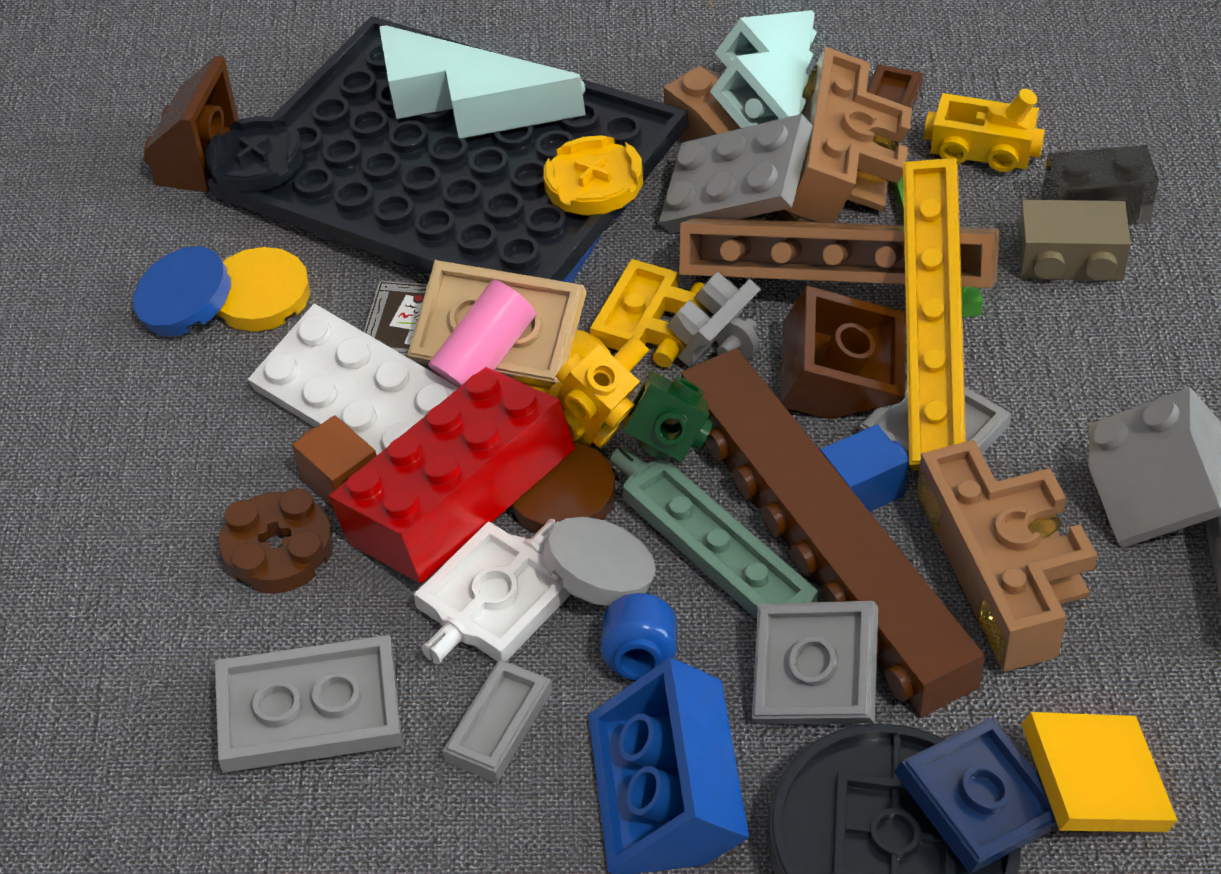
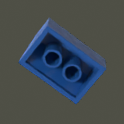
M669 657L588 714L608 873L639 874L704 866L749 838L721 679Z

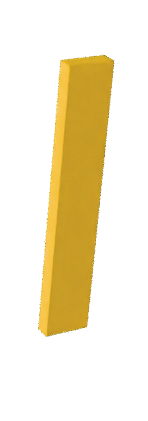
M956 158L903 162L909 465L911 471L920 470L921 453L966 442L959 188Z

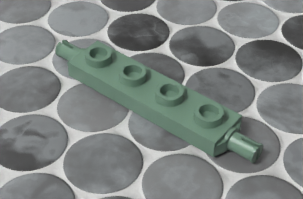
M625 445L620 447V451L618 449L614 451L610 458V463L628 477L623 485L624 501L755 619H757L758 604L817 602V589L667 459H658L644 463Z

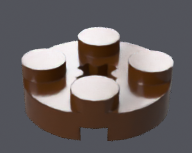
M300 488L291 489L287 492L265 493L249 500L234 502L225 512L226 522L219 535L221 556L230 577L237 582L239 578L244 582L251 583L254 591L262 593H282L304 586L316 577L314 569L322 563L324 558L328 562L333 551V536L325 511L313 501V497L308 491ZM273 536H287L282 539V546L278 548H271L270 543L265 542Z

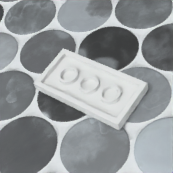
M316 304L310 307L248 378L255 391L314 427H318L336 415L374 448L377 455L387 448L393 440L399 438L427 415L433 407L439 405L459 388Z

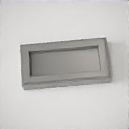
M499 659L444 747V761L498 783L552 692L551 679Z

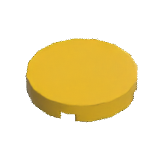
M602 135L581 137L557 149V156L551 162L548 158L544 165L543 179L545 191L552 203L566 212L580 215L606 214L624 207L636 198L643 186L642 159L635 148L626 142L624 147L615 144V140L612 137Z
M260 247L243 250L223 261L227 267V273L231 277V289L225 304L216 315L217 317L219 315L224 318L226 324L232 328L252 332L275 329L285 324V318L293 312H296L297 316L305 308L310 297L309 279L306 267L297 256L283 249Z

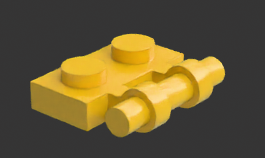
M631 259L591 325L590 335L599 338L606 347L620 350L634 335L644 345L647 342L657 345L658 348L653 355V360L661 367H670L675 358L681 354L687 345L667 326L669 322L660 320L664 311L676 314L689 300L704 313H707L708 309L695 298L705 283L696 282L690 291L678 288V272Z

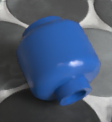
M634 593L614 600L606 609L602 622L600 650L604 663L614 673L627 679L638 680L669 657L675 659L678 624L673 609L666 601L654 595Z

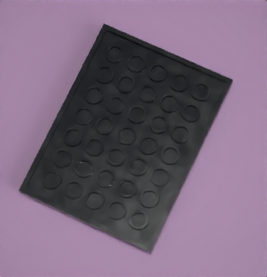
M371 16L272 116L284 120L287 127H294L299 132L304 154L299 169L287 181L271 189L252 193L230 191L219 186L213 178L207 183L212 197L429 274L432 272L434 261L438 260L563 281L622 208L606 214L580 215L566 212L553 204L545 191L543 179L544 165L548 158L551 162L557 156V149L581 137L601 135L612 137L615 140V144L625 147L626 142L635 148L642 159L644 181L689 126L688 111L582 79L585 84V92L583 93L584 116L459 138L453 109L396 119L379 26L386 25L470 47L474 46Z

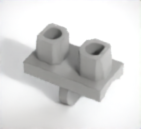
M717 271L695 296L714 316L710 318L689 300L667 325L687 345L678 358L690 368L716 340L719 345L717 348L718 355L737 347L746 360L752 357L759 347V338L755 332L757 324L751 318L742 320L738 317L744 311L743 308L761 289L750 279L738 289Z

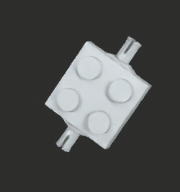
M554 519L547 520L546 524L531 539L510 535L488 521L414 593L416 608L439 622L442 626L421 646L422 652L430 661L433 658V663L440 664L442 659L459 642L477 647L496 661L499 659L507 661L571 595L561 586L564 579L555 570L551 576L544 567L542 550L553 525H555Z

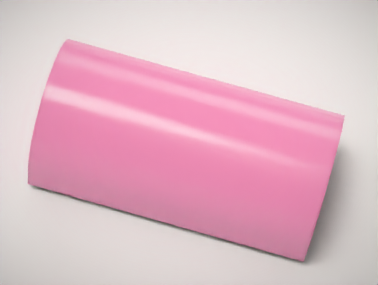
M492 279L428 363L429 367L433 372L457 387L462 386L472 375L478 373L484 367L495 370L537 315L534 308L515 290L498 280Z

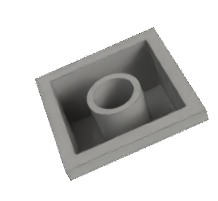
M1191 387L1090 424L1088 467L1115 538L1123 548L1221 516V421Z

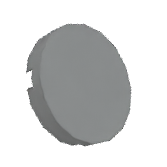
M575 517L562 520L553 525L542 550L544 567L552 576L555 570L564 579L561 586L573 596L596 605L609 607L614 600L624 595L634 593L646 594L656 572L653 556L642 541L627 530L600 519Z

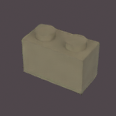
M1022 200L1017 233L1020 279L1124 281L1131 246L1126 202Z

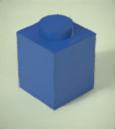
M878 424L820 450L869 512L904 496L906 474L909 470L908 456L902 445L897 441H891Z

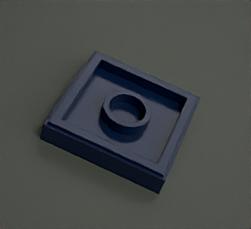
M993 717L902 760L894 772L969 874L1058 828L1040 776Z

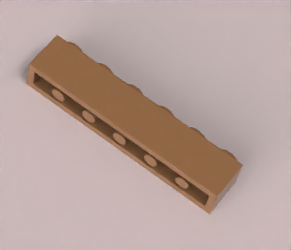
M693 218L680 223L679 275L713 276L718 271L723 277L905 284L904 225ZM960 228L961 287L991 288L997 282L999 229Z

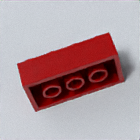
M484 367L478 373L472 375L439 405L433 407L427 415L404 434L393 440L387 448L364 467L352 474L347 481L328 495L348 544L422 584L488 521H494L574 451L575 446L560 399L488 367Z

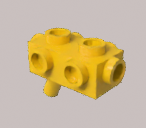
M1021 89L1011 104L942 93L937 112L929 111L927 114L923 139L932 141L930 154L940 155L942 159L956 158L957 164H961L966 160L989 163L990 167L996 171L1009 172L1015 168L1027 169L1030 157L1040 159L1045 129L1036 128L1039 108L1033 106L1037 102V96L1029 89Z
M634 335L614 356L607 352L600 344L585 358L577 352L556 374L555 377L558 381L546 394L560 399L573 441H578L589 447L594 443L599 449L603 448L622 427L620 423L634 408L635 404L629 398L640 381L630 371L649 351Z

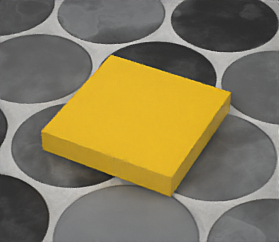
M1030 712L1021 724L1059 831L1168 832L1178 821L1136 716Z

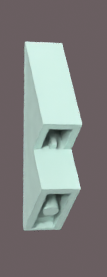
M812 10L740 18L715 52L727 69L710 90V93L741 128L798 115L803 110L806 99L802 97V93L809 81L806 68L813 56L809 48L816 35V30L813 29L815 13Z
M386 25L379 26L396 119L453 109L458 137L465 138L585 115L583 100L585 84L580 78V74Z

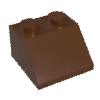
M214 56L179 87L170 105L165 106L161 122L153 136L148 137L146 140L144 160L150 166L155 185L209 193L210 189L207 182L212 177L207 167L205 150L213 136L219 132L221 137L230 131V124L239 120L224 57Z
M806 285L783 321L780 402L784 407L832 419L901 403L905 398V312Z

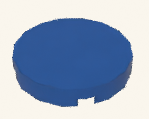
M203 246L179 249L158 260L141 277L133 294V310L149 331L160 336L183 335L190 332L187 329L188 326L193 325L197 321L201 325L207 323L222 308L231 289V277L227 273V267L215 251Z

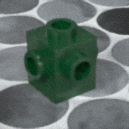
M650 370L632 401L635 404L634 408L624 418L623 432L638 439L639 447L648 454L662 460H666L668 456H671L683 462L690 448L698 451L710 433L713 422L708 420V400L702 398L704 395L703 390L692 382L681 377H675L672 382Z

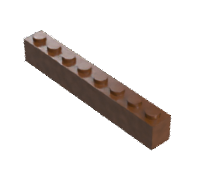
M736 347L682 371L681 378L692 382L703 390L704 395L702 398L708 400V420L712 421L713 425L705 442L711 456L717 462L723 461L732 472L735 485L740 494L745 499L752 498L761 510L763 521L769 532L774 537L781 536L791 549L793 561L800 573L804 576L810 575L820 587L824 602L874 601L879 607L877 663L885 672L887 684L893 695L901 702L907 701L917 716L922 718L979 689L985 657L984 653Z

